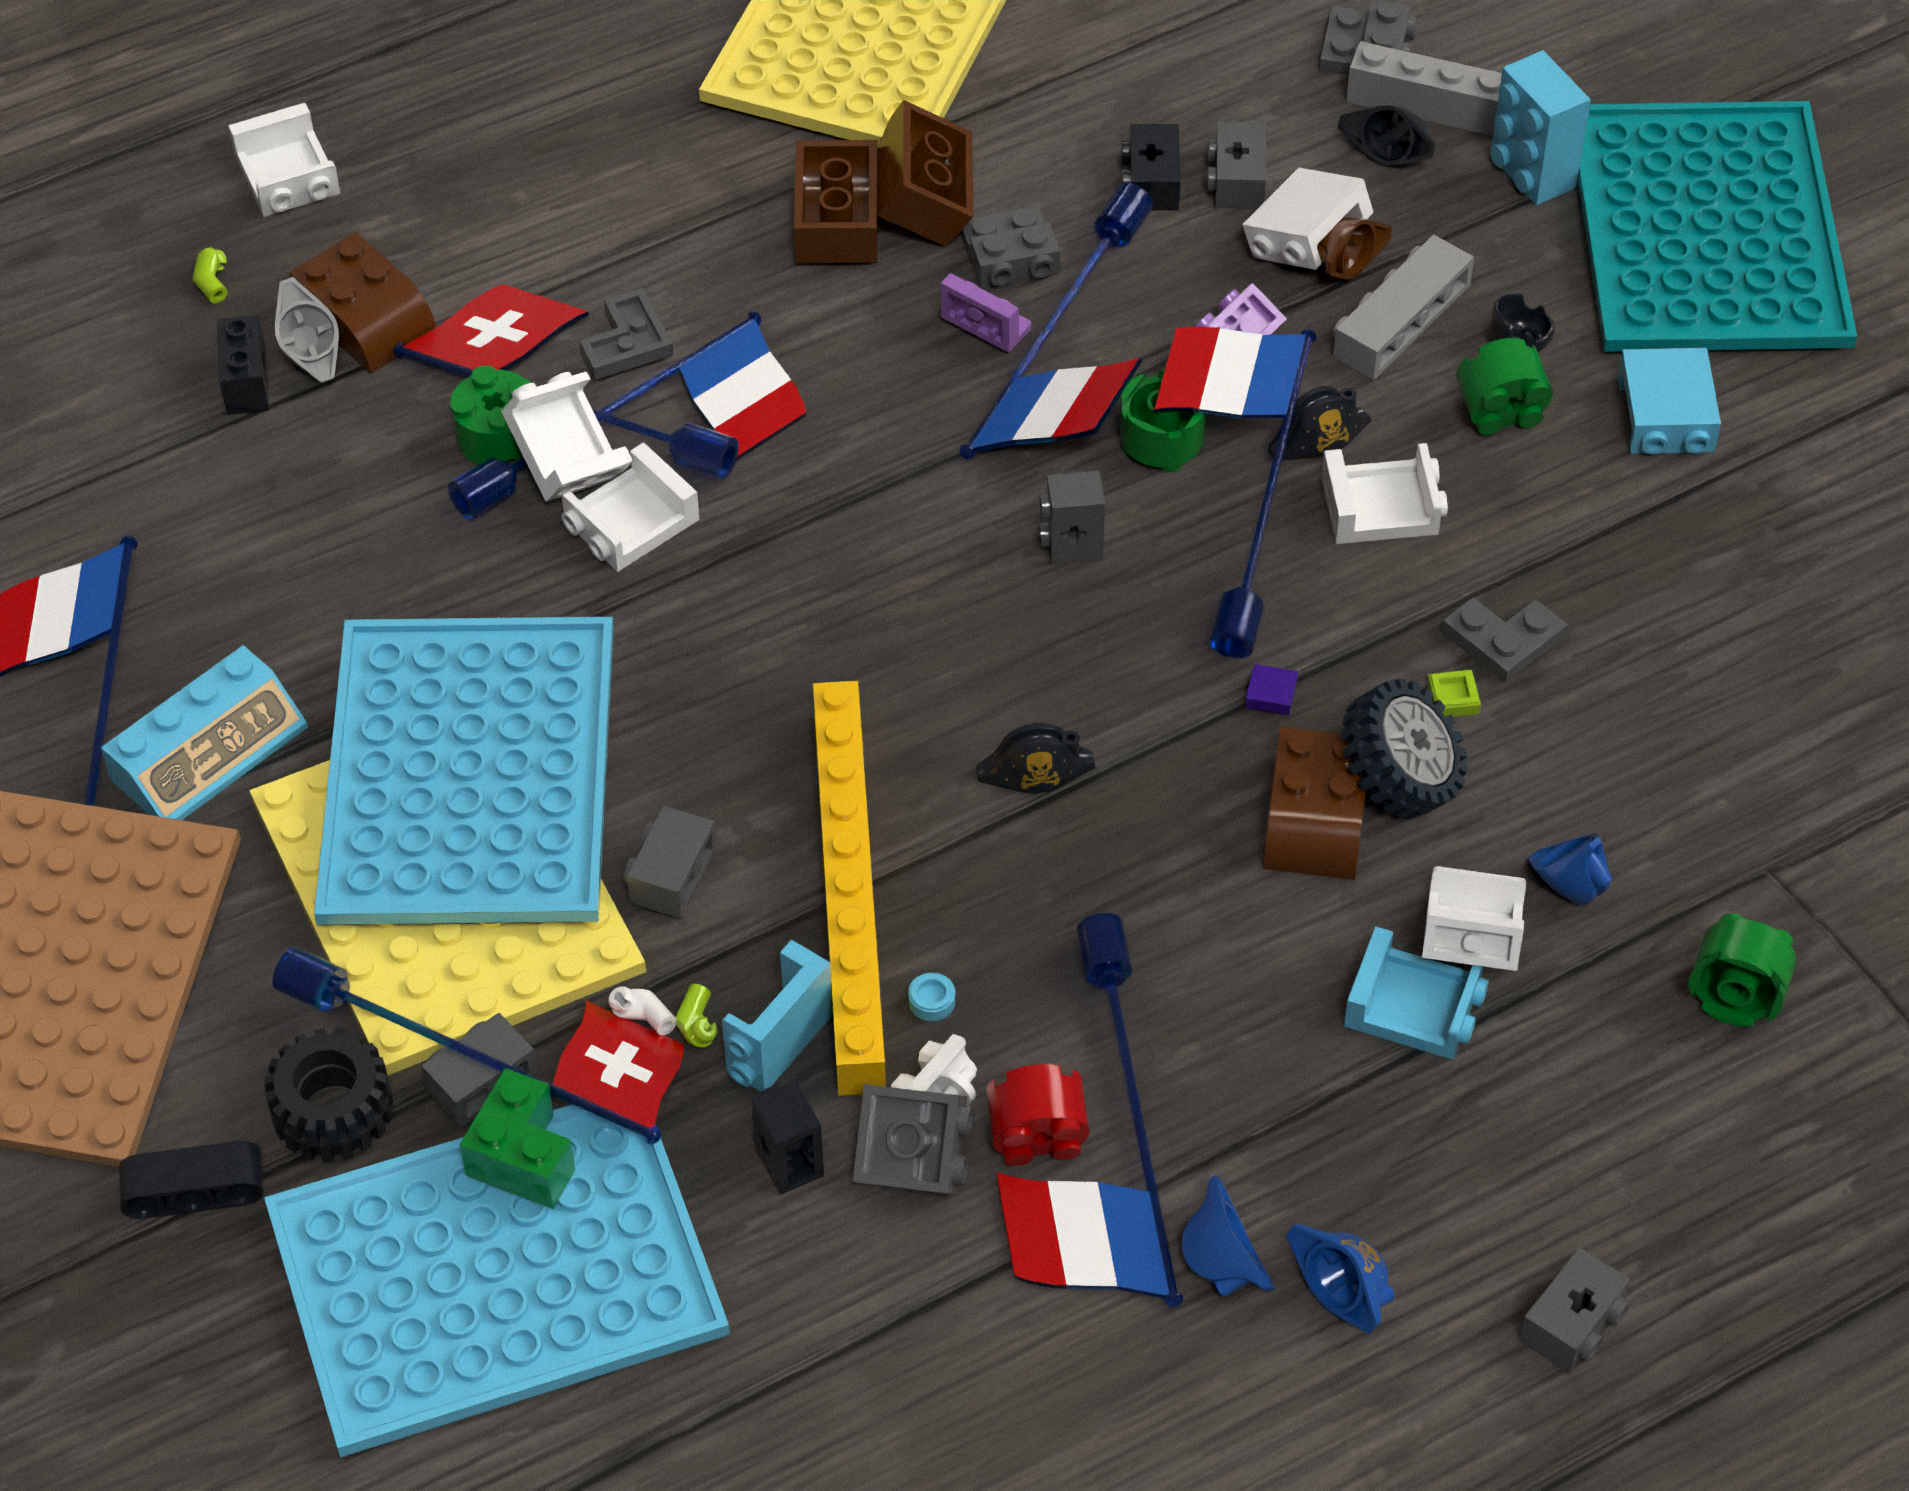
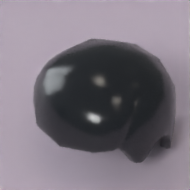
M1523 294L1502 295L1494 302L1491 334L1494 340L1504 338L1524 339L1527 346L1532 347L1533 344L1537 351L1540 352L1553 340L1554 321L1545 313L1543 305L1540 304L1536 308L1528 307L1525 304Z

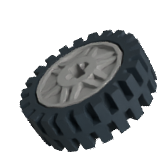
M1400 678L1395 681L1393 679L1372 688L1348 706L1346 709L1348 713L1343 716L1342 724L1346 728L1341 731V740L1349 743L1343 748L1346 758H1353L1354 763L1349 765L1352 775L1360 773L1362 779L1358 784L1363 791L1369 788L1372 790L1369 798L1375 804L1383 801V810L1388 813L1396 811L1398 817L1405 818L1410 816V818H1417L1441 807L1460 793L1459 789L1464 787L1466 781L1462 776L1466 775L1468 771V765L1462 762V760L1467 758L1466 748L1458 746V743L1463 741L1460 731L1452 730L1451 726L1456 721L1451 714L1446 717L1442 712L1446 706L1441 700L1432 702L1433 693L1425 688L1420 691L1419 683L1414 681L1407 683L1406 679Z

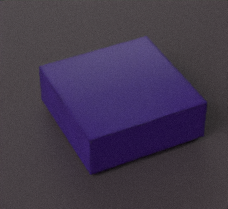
M1254 664L1246 697V708L1290 715L1298 671Z

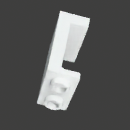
M306 103L228 125L234 155L263 217L341 194L336 167L333 161H328L315 135L310 111Z
M1298 168L1242 225L1252 255L1255 258L1316 270L1321 265V259L1317 250L1318 243L1342 218L1368 219L1372 215L1373 209L1364 179Z
M564 372L551 378L547 384L536 387L535 383L525 384L512 392L513 398L501 411L546 502L562 497L568 491L574 493L611 481L618 477L633 462L626 446L612 450L583 392V388L591 380L587 372L574 376L570 372Z
M644 442L630 450L633 460L631 469L581 500L571 491L562 495L564 513H562L561 517L567 530L572 535H579L588 543L594 556L600 561L606 560L617 572L700 520L697 491Z
M1427 443L1417 445L1416 457L1412 460L1345 466L1341 449L1324 451L1321 480L1336 544L1439 534L1441 517L1447 516L1448 512L1447 497L1445 491H1438L1439 465L1436 458H1430Z
M1440 866L1434 867L1427 908L1422 958L1517 971L1524 930L1522 912L1526 880L1519 877Z

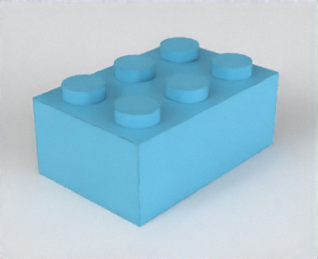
M1542 50L1503 67L1498 90L1499 97L1496 117L1494 119L1493 140L1490 148V156L1494 164L1502 168L1515 182L1518 190L1525 193L1536 205L1577 187L1591 99Z

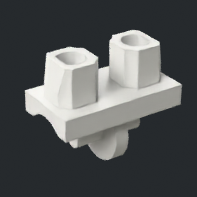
M952 1034L944 1044L928 1041L919 1052L918 1062L922 1069L916 1077L907 1073L900 1074L891 1084V1087L967 1096L966 1106H969L976 1097L975 1089L970 1082L975 1078L977 1068L965 1052V1039Z

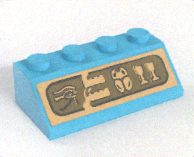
M243 645L101 747L110 780L148 815L183 820L307 729L308 725L272 669Z

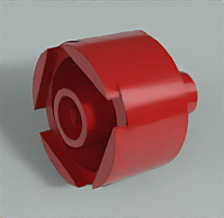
M1029 1065L1005 1072L1006 1081L998 1086H995V1079L987 1085L986 1097L992 1143L994 1149L1004 1155L1005 1164L1010 1166L1026 1165L1032 1162L1033 1156L1053 1154V1157L1057 1160H1069L1081 1155V1145L1088 1139L1090 1130L1082 1076L1079 1072L1072 1069L1071 1077L1062 1074L1061 1066Z

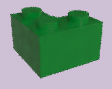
M505 1068L460 1143V1150L466 1176L554 1209L575 1172L571 1139L546 1130L554 1116L549 1084Z

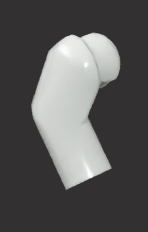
M620 986L612 990L609 995V1005L614 1014L620 1018L647 1021L659 1035H667L676 1027V1017L649 990L629 989Z

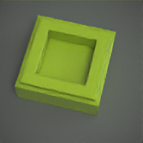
M1472 670L1428 674L1427 687L1433 693L1432 702L1441 700L1446 706L1442 712L1445 717L1450 714L1453 717L1480 714L1481 703Z

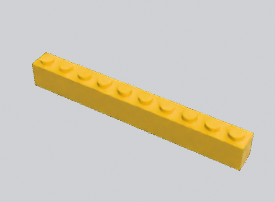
M858 681L813 683L838 1096L863 1095L864 1084L886 1087L859 686Z

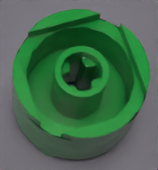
M1520 338L1499 339L1479 347L1480 355L1469 362L1468 357H1465L1460 362L1456 370V379L1471 420L1477 426L1479 433L1482 435H1492L1500 431L1502 427L1520 424L1523 428H1530L1543 420V411L1552 400L1553 390L1537 348L1533 344L1532 347L1526 345L1525 340Z
M483 365L475 368L471 376L464 379L455 388L450 400L452 421L457 444L466 459L485 467H501V461L515 458L517 463L524 459L501 411L513 398L512 392L525 384L532 383L531 381L516 373L496 370L492 366Z
M1159 370V375L1145 378L1146 373L1138 375L1128 383L1121 396V450L1124 454L1131 456L1142 464L1159 467L1165 472H1176L1182 468L1184 463L1193 459L1202 449L1205 440L1206 414L1192 411H1162L1153 413L1164 370Z
M1729 913L1723 915L1718 923L1706 931L1689 978V991L1692 997L1695 992L1703 1002L1701 1008L1708 1015L1730 1025L1746 1027L1753 1026L1754 1021L1768 1017L1767 1022L1775 1019L1782 1010L1796 966V955L1792 948L1794 942L1792 936L1782 929H1773L1761 922L1744 919L1738 914Z

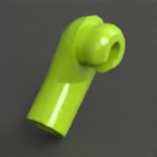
M208 247L197 255L192 280L211 303L217 304L222 302L228 293L227 289L216 277V272L224 269V266L220 263H227V259L223 251Z
M691 984L675 1016V1024L690 1045L703 1048L711 1045L717 1036L718 1029L715 1022L710 1025L707 1021L708 1018L703 1015L711 992L700 984Z

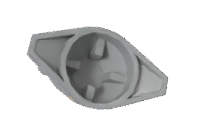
M294 277L280 281L275 317V336L282 352L294 364L305 370L320 383L334 379L339 341V329L334 315Z

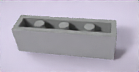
M1360 41L1349 69L1346 102L1369 108L1380 105L1399 106L1415 113L1425 121L1493 136L1494 119L1496 117L1499 97L1498 90L1502 73Z
M1434 234L1422 246L1414 247L1407 260L1397 270L1392 269L1386 275L1383 283L1373 293L1368 292L1362 298L1357 309L1348 317L1343 316L1337 322L1333 330V338H1335L1333 357L1368 378L1375 380L1470 286L1474 256Z

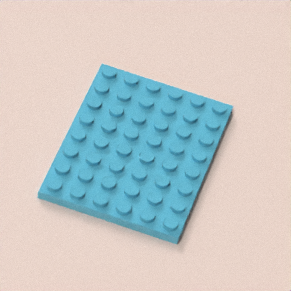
M613 617L345 620L314 911L317 925L599 921L614 637Z
M575 1103L553 1110L554 1116L546 1130L571 1139L575 1172L554 1209L466 1176L460 1150V1143L463 1138L264 1197L340 1458L730 1335L726 1315L656 1124L652 1136L582 1103Z

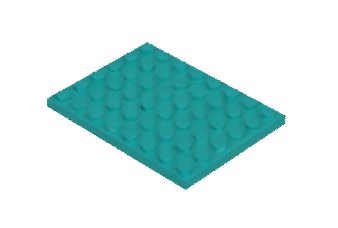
M1810 101L1590 104L1578 185L1604 352L1622 351L1623 349L1707 348V350L1855 348L1857 332Z

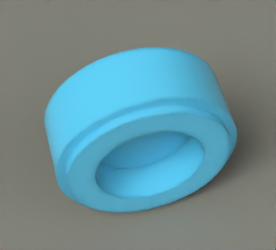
M925 973L916 977L908 989L909 1008L916 1017L925 1021H938L946 1018L955 1007V987L952 981L939 973Z

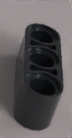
M234 1141L128 1156L119 1164L120 1211L130 1218L147 1219L253 1204L263 1197L261 1149L252 1142Z

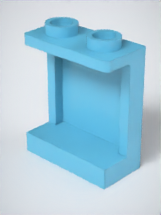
M1707 348L1623 349L1617 380L1619 391L1625 390L1632 427L1629 444L1630 452L1632 454L1715 451L1721 420Z
M1375 926L1347 1000L1344 1027L1454 1060L1459 1044L1464 1043L1468 1045L1476 1021V1017L1470 1016L1473 1005L1482 1007L1486 996L1489 980L1482 978L1483 966L1472 965L1471 971H1467L1391 948L1393 931Z
M793 940L780 952L783 990L753 1024H747L730 1013L722 1020L726 1069L729 1075L740 1085L745 1087L752 1086L760 1092L771 1087L833 1016L830 962Z

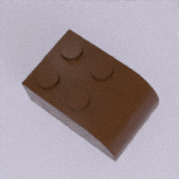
M903 100L891 116L879 146L877 216L915 232L925 239L947 247L973 218L972 131Z
M877 140L796 141L794 195L795 263H878Z
M354 232L289 272L290 278L294 277L331 311L339 329L338 345L369 374L374 373L406 353L404 351L408 348L403 347L404 345L436 328L431 310L417 287L357 232Z
M1280 727L1263 869L1355 880L1365 791L1358 784L1362 779L1360 773L1354 775L1351 773L1349 765L1354 763L1353 758L1345 757L1343 748L1349 743L1341 740V734Z

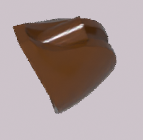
M1342 218L1317 245L1321 265L1326 269L1325 273L1347 280L1359 275L1391 240L1392 226L1365 218Z

